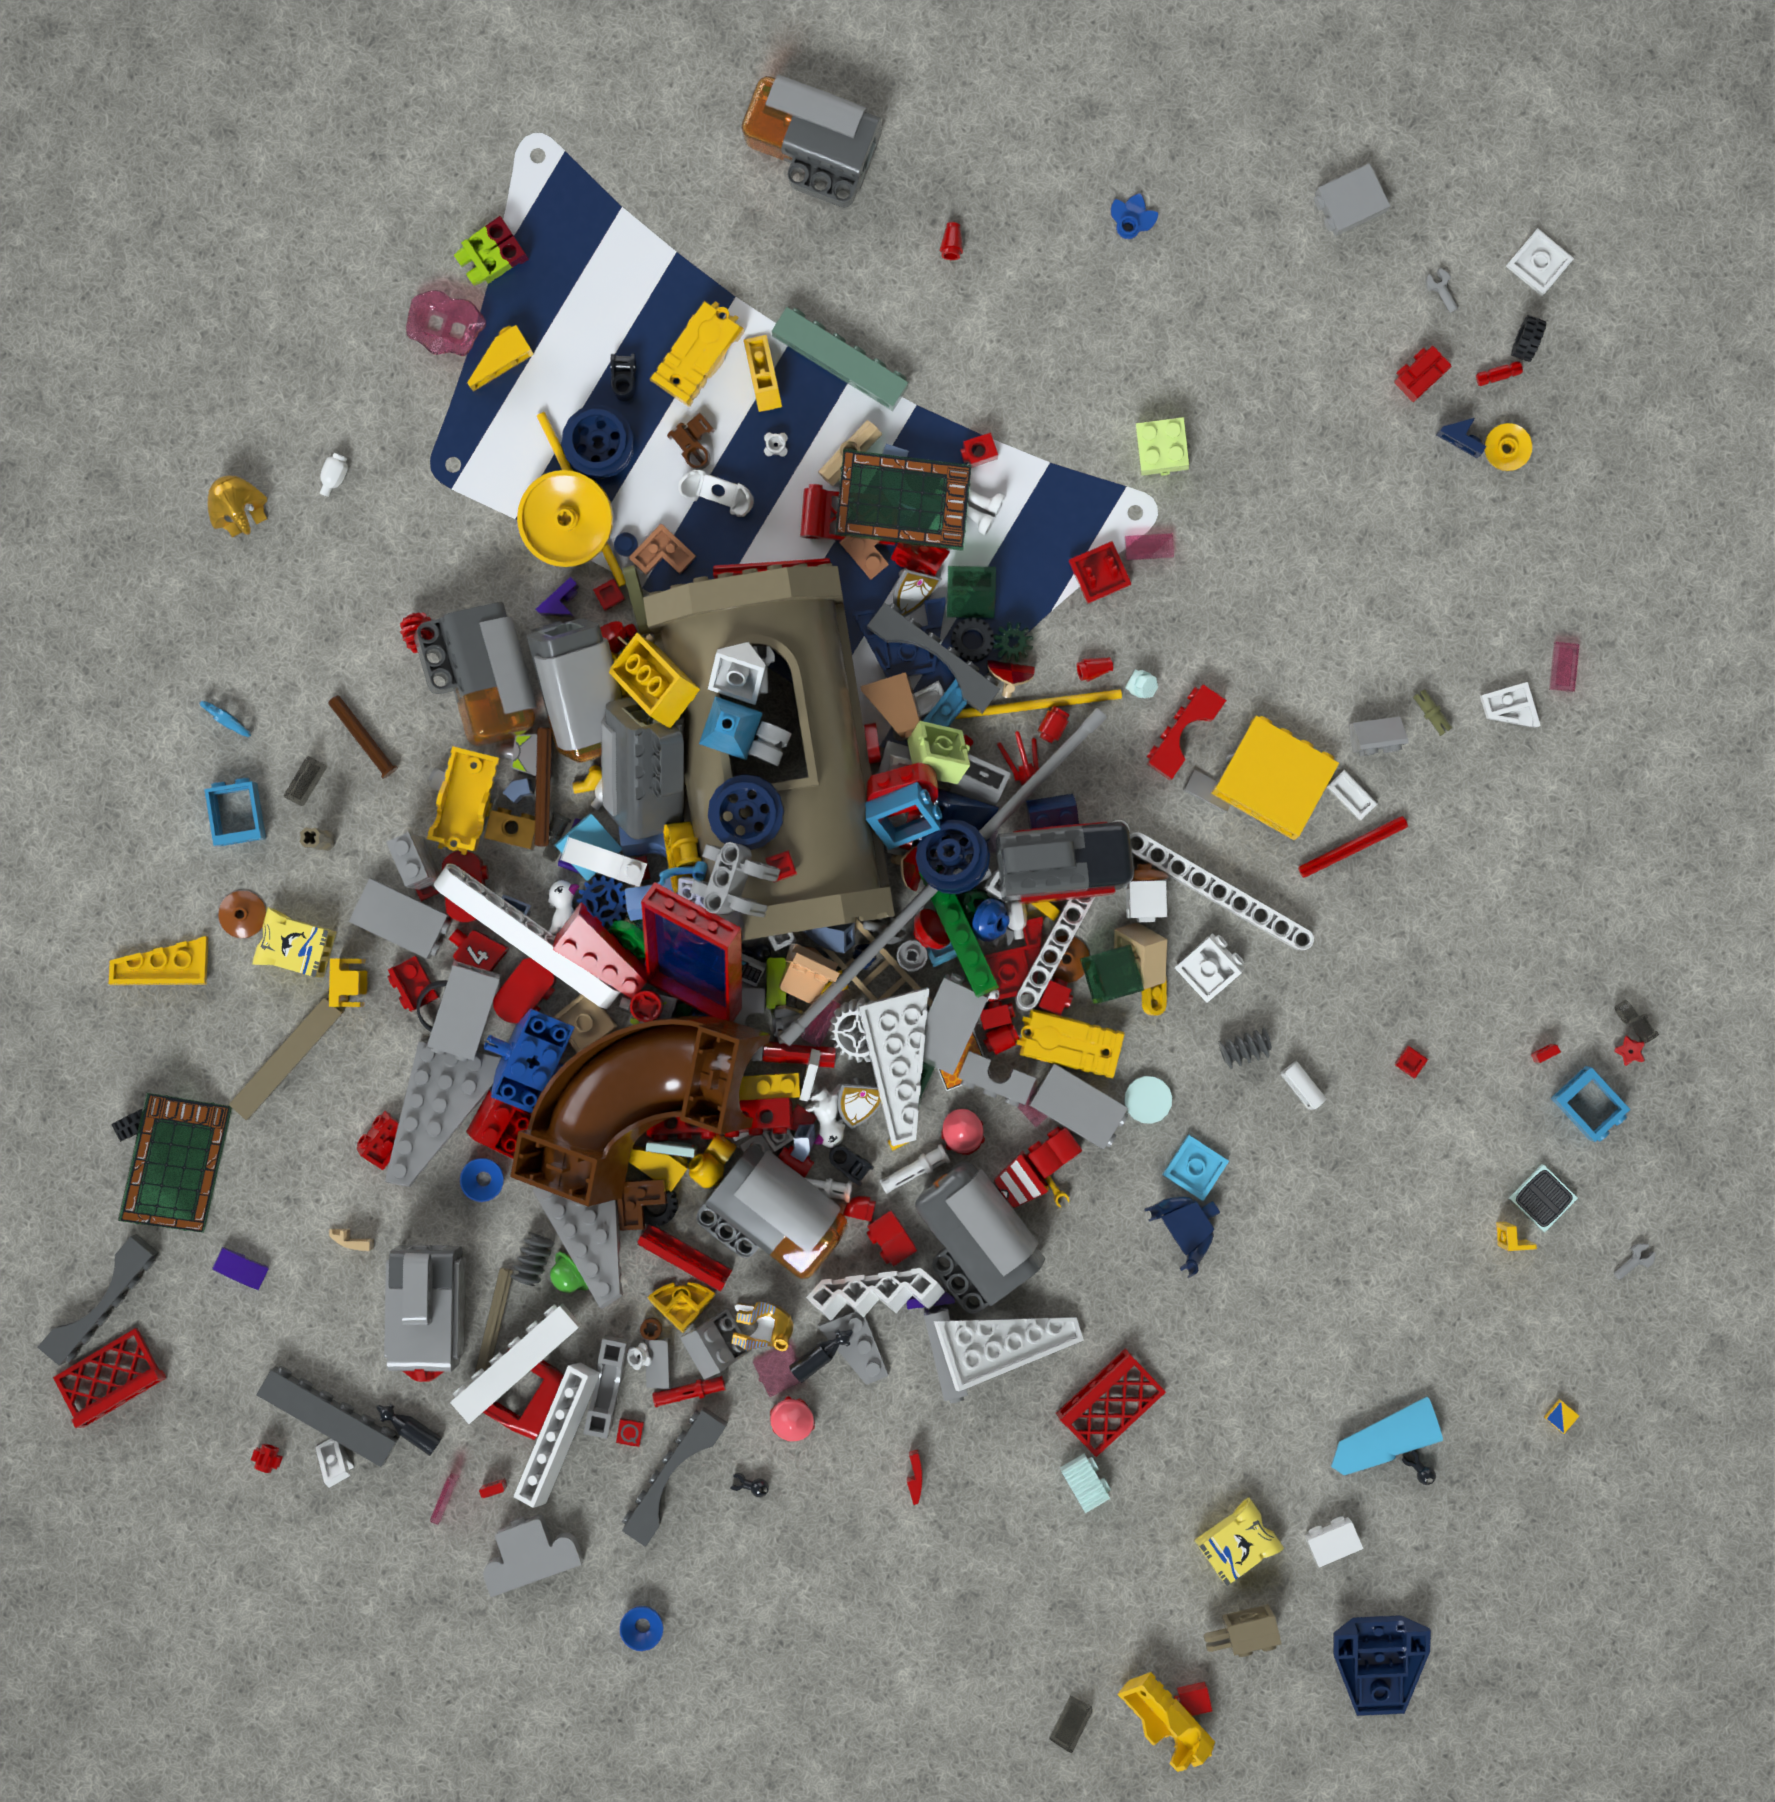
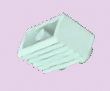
M1084 1453L1060 1467L1062 1474L1085 1513L1110 1499L1108 1492L1111 1491V1488L1105 1478L1100 1480L1096 1474L1099 1468L1093 1457L1088 1459Z

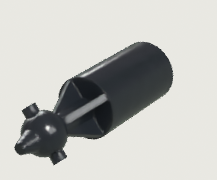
M852 1329L847 1331L836 1330V1339L819 1342L789 1365L796 1379L803 1383L833 1359L839 1345H846L848 1347L851 1344L849 1341L853 1333Z
M392 1404L389 1406L378 1405L376 1407L380 1412V1421L391 1420L398 1435L427 1455L431 1456L441 1442V1436L412 1416L394 1414L393 1408L395 1406Z

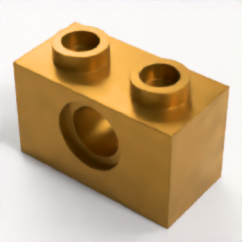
M498 807L497 811H490L484 838L534 850L535 816L521 813L520 817L511 815L512 810ZM512 821H516L519 826L515 834H509L507 831V825Z

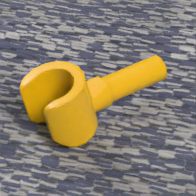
M1051 1176L1045 1178L1054 1193L1053 1199L1056 1205L1061 1207L1058 1202V1198L1064 1196L1069 1202L1068 1195L1056 1186Z

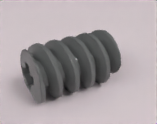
M1265 1027L1262 1028V1034L1254 1030L1252 1037L1248 1033H1244L1243 1040L1239 1036H1235L1234 1043L1230 1038H1227L1225 1046L1221 1041H1218L1223 1060L1230 1069H1233V1061L1242 1066V1058L1251 1063L1252 1055L1259 1061L1262 1052L1269 1058L1270 1050L1272 1049Z
M529 1232L532 1238H524L523 1240L529 1246L520 1248L525 1253V1256H517L522 1265H514L513 1267L519 1273L511 1274L510 1277L525 1285L535 1286L533 1283L541 1282V1278L536 1274H543L545 1271L540 1265H546L548 1262L543 1256H550L551 1251L546 1247H553L554 1242L547 1237Z

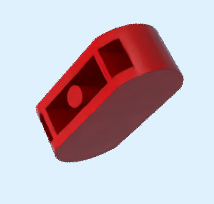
M915 763L872 775L866 783L867 802L918 782L923 790L926 789L934 804L938 798L937 774L931 766L924 763ZM913 805L898 812H895L893 814H890L887 817H892L902 813L917 810L918 807L916 805Z
M455 851L443 860L442 871L447 864L456 865L486 887L485 880L489 879L488 867L483 865V860L478 855L468 851L466 855H463L461 851ZM445 897L446 912L451 918L459 922H474L478 920Z
M532 958L523 959L494 996L493 1007L496 1014L508 1023H518L530 1009L539 1012L541 1008L538 1006L542 1000L548 1001L555 992L553 986L556 984V975Z

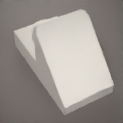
M329 1439L315 1447L324 1483L329 1488L350 1476L349 1470L354 1468V1465L342 1444Z

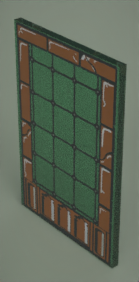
M843 449L838 506L835 516V535L963 551L972 465Z
M146 1092L118 1221L204 1233L232 1107L215 1104L214 1102L209 1103Z

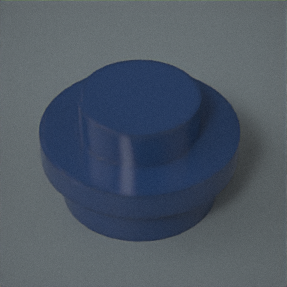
M624 532L615 538L614 548L619 555L628 557L638 548V541L633 534Z

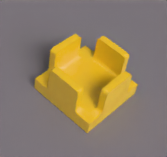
M330 958L329 1007H365V1002H348V996L367 994L368 972L349 970V964H365L366 959Z

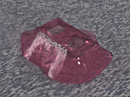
M430 290L416 295L411 300L406 333L408 338L416 340L434 355L454 353L459 356H465L472 349L478 334L485 328L486 321L471 301L450 298L443 291ZM432 315L443 318L441 329L438 332L428 329V323ZM454 323L466 326L461 339L450 336Z

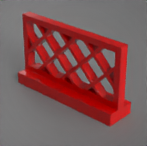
M648 1224L646 1230L637 1241V1245L718 1291L723 1289L732 1272L731 1268L657 1226Z
M135 1328L54 1376L53 1379L73 1416L71 1421L74 1427L85 1428L165 1380L166 1376L162 1370H159L138 1328ZM133 1336L138 1343L135 1353L124 1350L127 1340ZM110 1350L118 1352L115 1365L104 1363L106 1352ZM123 1353L134 1356L131 1369L119 1367ZM139 1358L146 1359L150 1366V1369L144 1373L135 1371ZM90 1362L98 1364L94 1378L83 1375L86 1364ZM102 1366L113 1368L110 1382L99 1379ZM118 1370L129 1373L127 1382L124 1385L115 1384ZM68 1375L77 1376L73 1390L66 1388L62 1380ZM82 1378L93 1381L89 1394L78 1391ZM98 1382L109 1385L106 1395L102 1398L94 1396ZM77 1395L88 1397L85 1408L80 1411L75 1406Z
M1125 1348L1056 1412V1415L1087 1449L1097 1457L1159 1400L1166 1391ZM1134 1366L1140 1371L1139 1381L1127 1380V1372ZM1145 1376L1149 1381H1143V1377ZM1113 1385H1122V1397H1109V1389ZM1126 1385H1139L1138 1397H1126ZM1143 1385H1153L1158 1390L1151 1397H1142ZM1096 1401H1105L1104 1413H1092V1405ZM1109 1401H1121V1413H1108ZM1125 1401L1138 1402V1409L1134 1413H1125ZM1079 1417L1087 1418V1429H1076L1072 1423ZM1091 1418H1104L1103 1430L1091 1429ZM1108 1418H1120V1426L1116 1430H1107ZM1090 1434H1103V1441L1098 1447L1094 1448L1090 1444Z

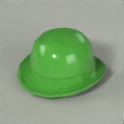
M564 1252L556 1253V1264L550 1271V1279L553 1285L563 1293H571L577 1289L588 1290L589 1288L572 1258Z

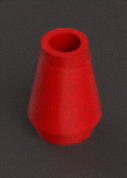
M955 222L946 224L939 250L941 257L946 260H958L963 253L960 224Z
M1110 657L1082 659L1081 662L1076 664L1078 677L1081 681L1086 680L1089 682L1113 671V662Z

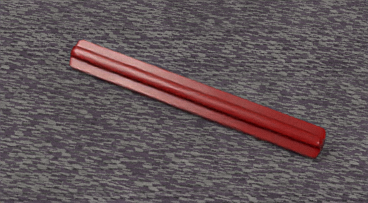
M829 558L716 565L713 567V576L715 579H718V575L722 573H733V576L743 575V570L754 568L758 572L767 571L768 566L781 564L782 568L793 567L799 564H807L808 567H818V565L831 563Z
M1403 816L1398 817L1299 866L1298 871L1303 878H1306L1406 829L1408 823Z

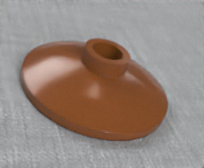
M1137 864L1132 881L1168 879L1169 875L1152 869V864Z
M236 891L229 894L222 901L218 913L219 922L229 935L236 938H248L257 934L262 929L266 908L263 901L256 894L249 891ZM239 910H242L244 912V917L242 919H239L237 917V912Z
M1067 935L1056 937V940L1065 942L1067 941ZM1073 937L1064 954L1071 957V962L1065 964L1061 959L1051 977L1052 979L1056 977L1071 983L1080 979L1088 970L1090 963L1089 951L1086 945L1076 937ZM1044 952V960L1047 963H1054L1056 961V955L1053 952Z

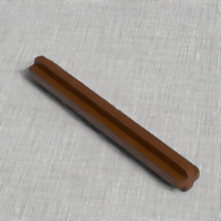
M548 727L537 729L534 844L540 847L549 845L552 730Z

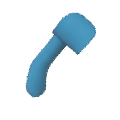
M698 861L694 866L675 867L664 870L659 875L661 878L659 882L661 885H664L666 879L682 874H692L694 879L702 881L707 872V864L703 861Z

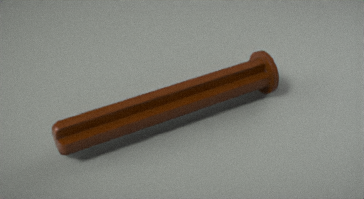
M339 695L331 698L328 705L382 773V779L398 769L397 765L393 766Z

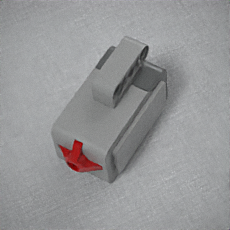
M399 1245L390 1251L389 1259L386 1261L384 1358H387L388 1371H402L414 1381L428 1382L433 1381L445 1371L452 1372L459 1366L461 1355L464 1354L466 1258L462 1257V1246Z

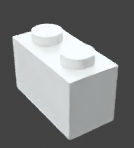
M1343 1516L1335 1518L1331 1521V1525L1323 1528L1322 1526L1314 1527L1308 1531L1309 1534L1304 1536L1318 1567L1363 1549L1354 1525L1348 1517L1345 1519Z

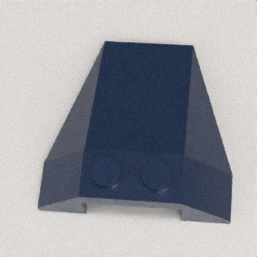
M1402 1615L1353 1617L1333 1633V1655L1357 1716L1405 1714L1430 1654V1628Z

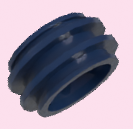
M590 405L579 409L568 419L562 432V447L566 459L577 472L590 478L605 479L617 475L628 465L634 454L635 439L629 422L619 411L609 406ZM605 422L606 426L603 429H599L597 423ZM586 427L589 429V433L583 436L580 432ZM618 432L620 437L617 440L611 439V434ZM602 439L604 447L596 449L595 442ZM580 445L586 446L584 453L578 452L577 449ZM612 449L616 450V453L612 457L608 456L611 453ZM594 456L600 458V462H592V458Z
M743 774L729 778L716 788L709 801L708 819L711 830L724 844L731 842L745 845L750 850L761 848L776 837L783 824L784 806L781 795L770 782L759 776ZM749 790H755L757 792V797L755 799H750L747 794ZM730 794L738 795L739 799L736 803L730 802ZM762 804L769 806L770 810L768 813L761 812L760 806ZM749 805L754 813L744 818L741 815V808L744 809ZM726 811L731 812L733 815L730 821H726L723 818V814ZM756 822L763 823L764 828L762 831L755 830L754 825ZM741 825L745 828L743 835L736 833L737 826Z
M947 820L940 822L941 830L923 836L917 845L916 862L919 872L932 888L942 893L960 894L970 891L982 882L989 870L990 852L987 842L976 827L965 821ZM961 840L968 841V845L961 846ZM954 850L955 854L948 857L947 853ZM969 855H973L971 863L966 862V857ZM939 866L945 867L944 872L941 874L936 872ZM956 869H962V872L954 874Z

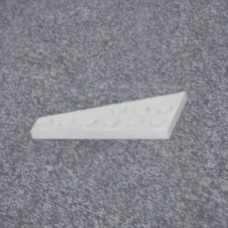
M928 987L858 1005L892 1146L916 1140L918 1103L921 1090L920 1080L925 1044V1023L929 997Z
M1076 1317L934 1321L956 1391H962L1084 1340Z

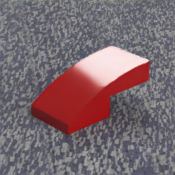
M918 1449L909 1452V1458L915 1475L907 1477V1485L913 1505L919 1503L922 1490V1467Z

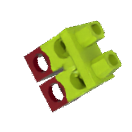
M501 216L477 231L469 239L461 242L463 247L454 254L461 267H464L471 261L476 265L475 268L466 273L474 286L485 280L489 284L507 270L529 260Z

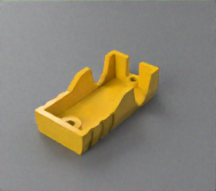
M704 301L671 347V351L664 357V361L659 364L657 371L652 374L650 381L690 408L694 398H697L701 388H704L707 380L723 364L728 348L735 341L738 342L744 334V328L736 323L739 317L736 315L730 316L728 309L719 307V303L716 301L712 305ZM720 313H725L726 317L721 319L719 315ZM678 378L680 382L679 384H674L673 380Z
M452 746L451 758L448 760V769L445 772V781L441 785L436 800L437 816L434 824L429 828L427 839L439 842V849L448 847L452 851L459 850L461 854L466 855L468 850L477 851L491 797L490 792L493 789L494 777L497 774L496 769L499 766L500 758ZM473 762L477 763L475 769L471 768V763ZM456 840L457 846L452 847L451 841Z
M1031 1009L1028 1017L1023 1016L1022 1021H1024L1025 1026L1021 1029L1022 1037L1016 1043L1021 1045L1019 1055L1077 1070L1082 1069L1085 1072H1093V1074L1105 1075V1077L1113 1079L1125 1035L1124 1032L1114 1031L1107 1027L1102 1028L1095 1024L1090 1025L1087 1022L1036 1009ZM1030 1029L1031 1035L1026 1036L1024 1031ZM1104 1049L1109 1050V1054L1106 1056L1102 1053Z
M1152 1672L1130 1679L1117 1695L1142 1720L1144 1735L1152 1745H1156L1164 1737H1173L1176 1749L1170 1760V1765L1177 1772L1186 1770L1190 1764L1193 1767L1204 1764L1206 1759L1212 1756L1215 1745L1212 1737L1177 1699L1172 1698V1694L1163 1688L1164 1685L1155 1679L1156 1677Z

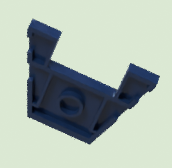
M945 597L924 601L928 625L922 626L920 629L927 635L929 632H932L940 638L946 603ZM875 609L854 612V618L886 678L905 672L908 676L935 672L937 656L912 644L886 643L867 628V625L876 615Z

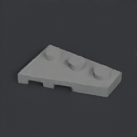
M853 1311L818 1325V1328L828 1340L836 1339L835 1331L838 1329L840 1331L852 1329L853 1333L849 1341L851 1344L848 1347L846 1345H839L837 1350L866 1385L889 1376L866 1316L862 1317L857 1311Z

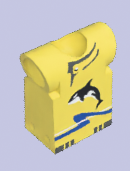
M268 907L263 923V938L256 947L252 965H274L313 977H324L337 931L293 920L283 913Z
M1250 1498L1242 1501L1232 1515H1229L1194 1540L1226 1586L1261 1562L1263 1558L1273 1556L1284 1549L1275 1533L1263 1527L1261 1513Z

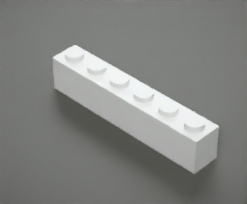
M563 1303L559 1307L555 1304L544 1313L546 1318L541 1323H538L537 1320L525 1329L528 1334L524 1338L520 1339L517 1336L507 1345L510 1349L507 1353L502 1355L499 1352L489 1361L492 1365L486 1371L481 1368L471 1377L474 1382L468 1387L463 1384L453 1393L455 1398L450 1403L468 1424L475 1420L581 1326L580 1322Z
M582 1363L568 1365L514 1494V1498L532 1508L547 1503L600 1376V1373Z

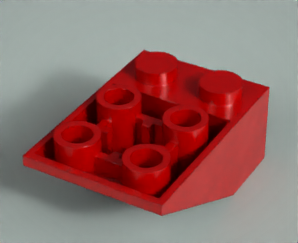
M489 1090L466 1133L474 1141L514 1159L518 1132L528 1129L532 1113L492 1098V1091Z

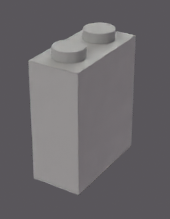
M1370 163L1318 187L1314 197L1318 210H1322L1326 217L1324 218L1326 228L1329 232L1332 231L1334 236L1386 213L1390 208V204Z

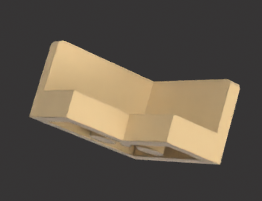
M1133 923L1115 929L1114 951L1129 959L1128 981L1143 990L1165 983L1167 939L1140 923Z

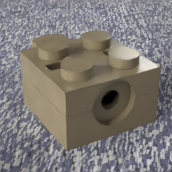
M1268 1604L1222 1615L1225 1628L1207 1632L1203 1636L1204 1641L1208 1642L1206 1644L1207 1651L1213 1652L1231 1648L1234 1656L1239 1655V1657L1252 1655L1253 1651L1260 1649L1262 1651H1271L1276 1649L1277 1645L1282 1644L1275 1615Z

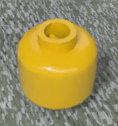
M697 1154L689 1163V1176L701 1187L707 1189L718 1186L723 1180L724 1166L712 1154Z

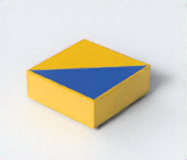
M1560 1399L1544 1416L1546 1420L1563 1434L1579 1417L1577 1413Z

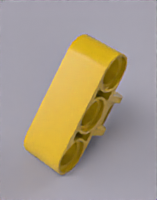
M691 823L665 824L663 835L669 869L694 866L696 862L701 861V858L698 857L696 846L698 838L694 837ZM692 874L670 877L673 891L678 893L679 878L682 876L693 878Z

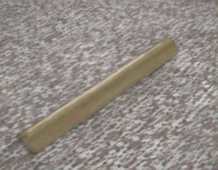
M508 1268L499 1269L475 1373L481 1368L486 1371L491 1367L489 1361L494 1356L512 1281L510 1275L513 1274V1270Z

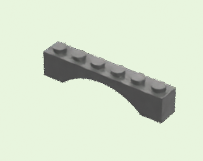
M884 603L867 625V628L886 643L912 644L937 656L955 676L963 700L983 714L999 693L1000 688L997 687L999 683L989 675L984 677L978 673L979 668L968 660L965 663L958 658L960 653L949 646L946 649L939 644L941 639L935 634L929 632L927 635L920 629L922 625L913 618L907 620L901 615L903 611L896 605L891 603L889 606Z
M139 1235L130 1236L115 1254L112 1280L100 1303L80 1320L53 1328L37 1348L58 1366L66 1362L70 1364L79 1354L77 1351L82 1343L86 1345L95 1334L92 1331L97 1325L101 1327L110 1317L108 1312L111 1308H117L126 1297L123 1294L127 1289L132 1290L140 1282L141 1278L138 1276L142 1271H148L157 1260L154 1257L158 1254V1251Z
M705 1407L700 1412L698 1410L694 1412L689 1420V1423L692 1425L687 1432L682 1430L675 1441L678 1446L674 1452L668 1451L662 1460L665 1464L660 1472L656 1470L648 1481L652 1485L647 1492L641 1491L635 1501L638 1506L634 1512L629 1510L622 1520V1523L625 1524L622 1532L645 1547L661 1524V1496L670 1475L688 1457L701 1450L713 1447L727 1426L728 1422Z

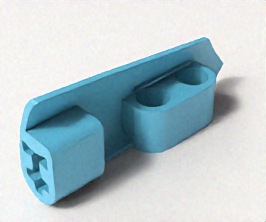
M1424 1397L1339 1441L1331 1467L1342 1475H1348L1392 1461L1396 1458V1455L1442 1442L1443 1436L1430 1399Z

